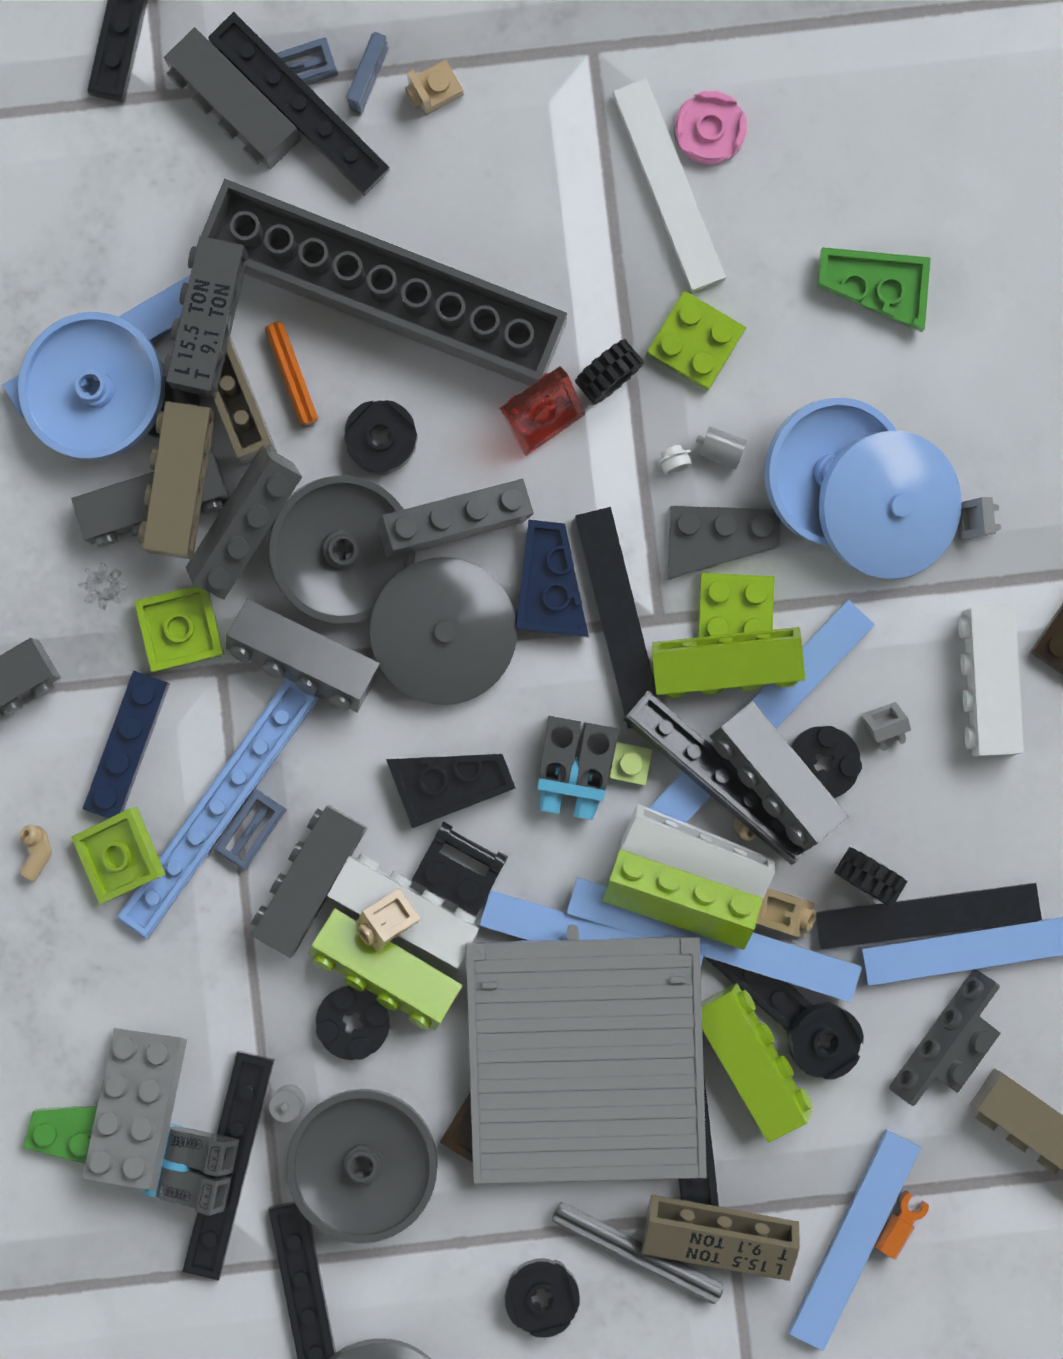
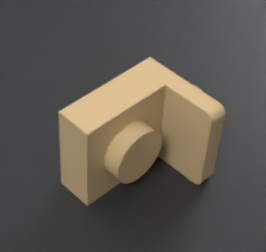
M446 59L417 75L414 70L407 73L409 85L405 87L406 93L413 106L417 107L420 105L425 115L464 95L463 89Z
M399 888L363 910L357 920V930L364 943L368 946L372 945L379 952L385 948L389 941L416 925L421 918Z
M768 888L762 900L756 923L804 938L806 932L812 929L816 919V912L813 910L815 903Z

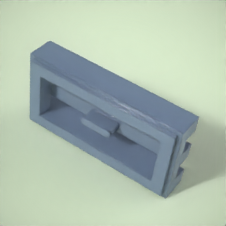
M375 31L371 34L346 96L350 110L359 114H363L389 50L386 36Z
M326 37L276 53L284 62H288L323 50L324 55L299 61L289 66L295 73H299L327 64V66L298 75L307 85L338 75Z
M255 789L214 850L242 870H246L287 809L263 794L259 789ZM260 800L264 804L230 852L226 849V846L257 801ZM270 808L273 809L275 813L244 858L240 859L238 857L239 853Z

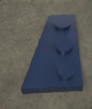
M529 519L516 629L589 638L565 523Z

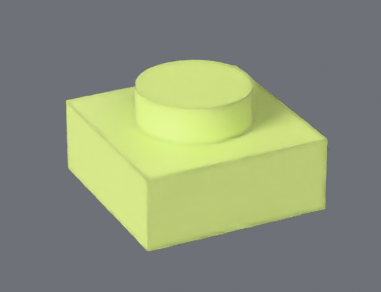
M616 742L609 779L646 785L653 749Z

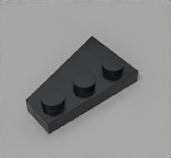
M503 754L386 759L412 828L516 789Z

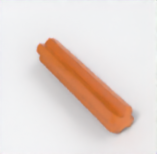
M281 321L271 323L265 327V332L296 417L302 427L309 426L318 421V416L291 342Z

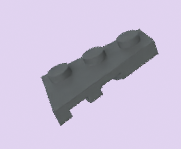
M670 506L668 580L780 546V519L773 509Z

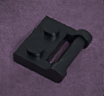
M443 821L412 880L477 915L508 856L499 851L497 854L456 833L452 830L453 826ZM444 843L490 867L485 877L440 853Z

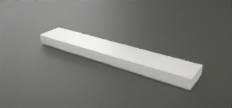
M647 78L613 90L614 100L691 293L725 281V273Z

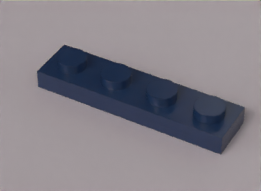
M133 670L84 803V810L106 818H111L124 811L170 683Z

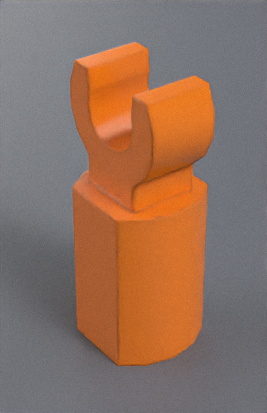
M907 1190L901 1193L899 1197V1210L897 1214L893 1213L874 1245L878 1250L895 1260L915 1229L913 1226L915 1220L922 1219L929 1209V1205L923 1200L917 1209H908V1202L912 1194Z

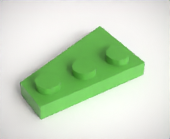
M822 247L819 255L817 287L923 332L926 320L931 257Z
M97 1106L35 1109L31 1116L23 1148L85 1164Z

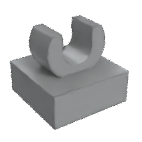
M980 497L962 502L958 525L959 539H974L996 534V531L1001 529V524H995L994 511L999 510V505L993 503V497Z
M896 702L861 714L865 728L883 751L887 750L886 740L896 736L900 744L906 742L905 733L911 731L908 717Z

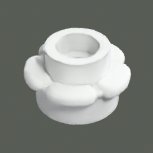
M681 445L669 447L661 452L662 458L659 459L658 466L663 468L666 476L683 472L692 466L689 457L692 452L689 449H682Z

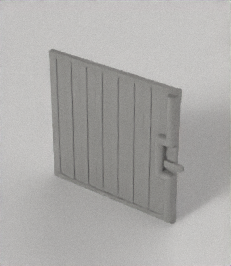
M572 924L567 928V940L466 943L474 1184L707 1178L699 936L579 940L578 927Z

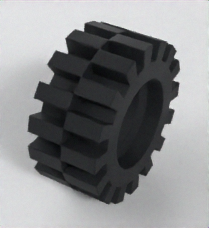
M626 339L620 340L617 344H613L608 350L602 352L590 365L586 366L583 372L575 379V383L591 403L595 405L609 397L623 383L632 378L631 376L636 374L639 368L643 366L644 361Z
M851 847L848 848L834 871L836 875L890 907H893L908 882L885 865Z

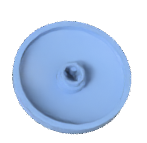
M77 313L50 325L30 346L22 362L19 374V402L28 426L44 444L68 457L85 461L113 458L127 452L140 443L156 423L158 412L162 409L165 397L163 365L151 341L129 322L107 313Z
M850 398L817 400L802 406L787 417L774 434L765 459L764 479L771 506L778 518L789 530L812 543L829 545L824 536L819 518V495L825 474L836 456L853 441L875 432L897 431L889 419L871 405Z
M881 431L865 435L846 446L836 456L825 474L819 495V518L824 536L838 558L859 573L884 579L912 576L935 563L952 542L961 516L960 485L948 458L927 439L904 431Z

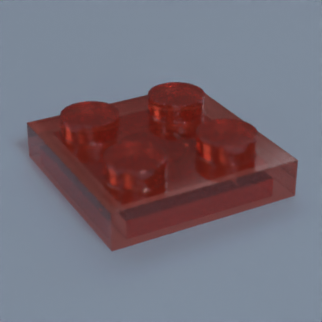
M561 366L543 375L538 382L522 393L513 396L506 404L499 408L519 448L526 456L586 415L568 374Z

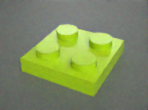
M684 290L646 355L704 390L709 391L745 332L746 326Z
M701 573L698 637L773 630L775 576Z
M192 586L134 601L152 673L225 655L210 592L198 586Z
M137 807L125 810L71 836L99 905L166 875Z

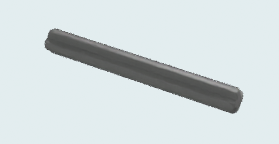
M560 1202L555 1209L552 1218L554 1223L712 1304H716L721 1298L724 1285L721 1282L680 1261L641 1254V1241L564 1202Z

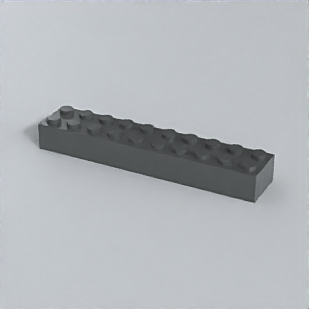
M225 178L201 234L203 237L244 245L249 255L244 274L539 390L567 323V313Z

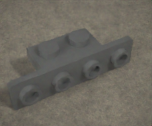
M974 969L897 1074L889 1089L911 1106L916 1105L935 1077L958 1093L1001 1034L980 1017L983 1010L1000 988V985Z

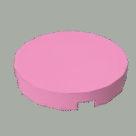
M703 91L696 94L680 107L675 120V139L680 150L690 160L703 165H718L730 160L741 149L747 133L744 112L741 111V108L731 96L719 91Z

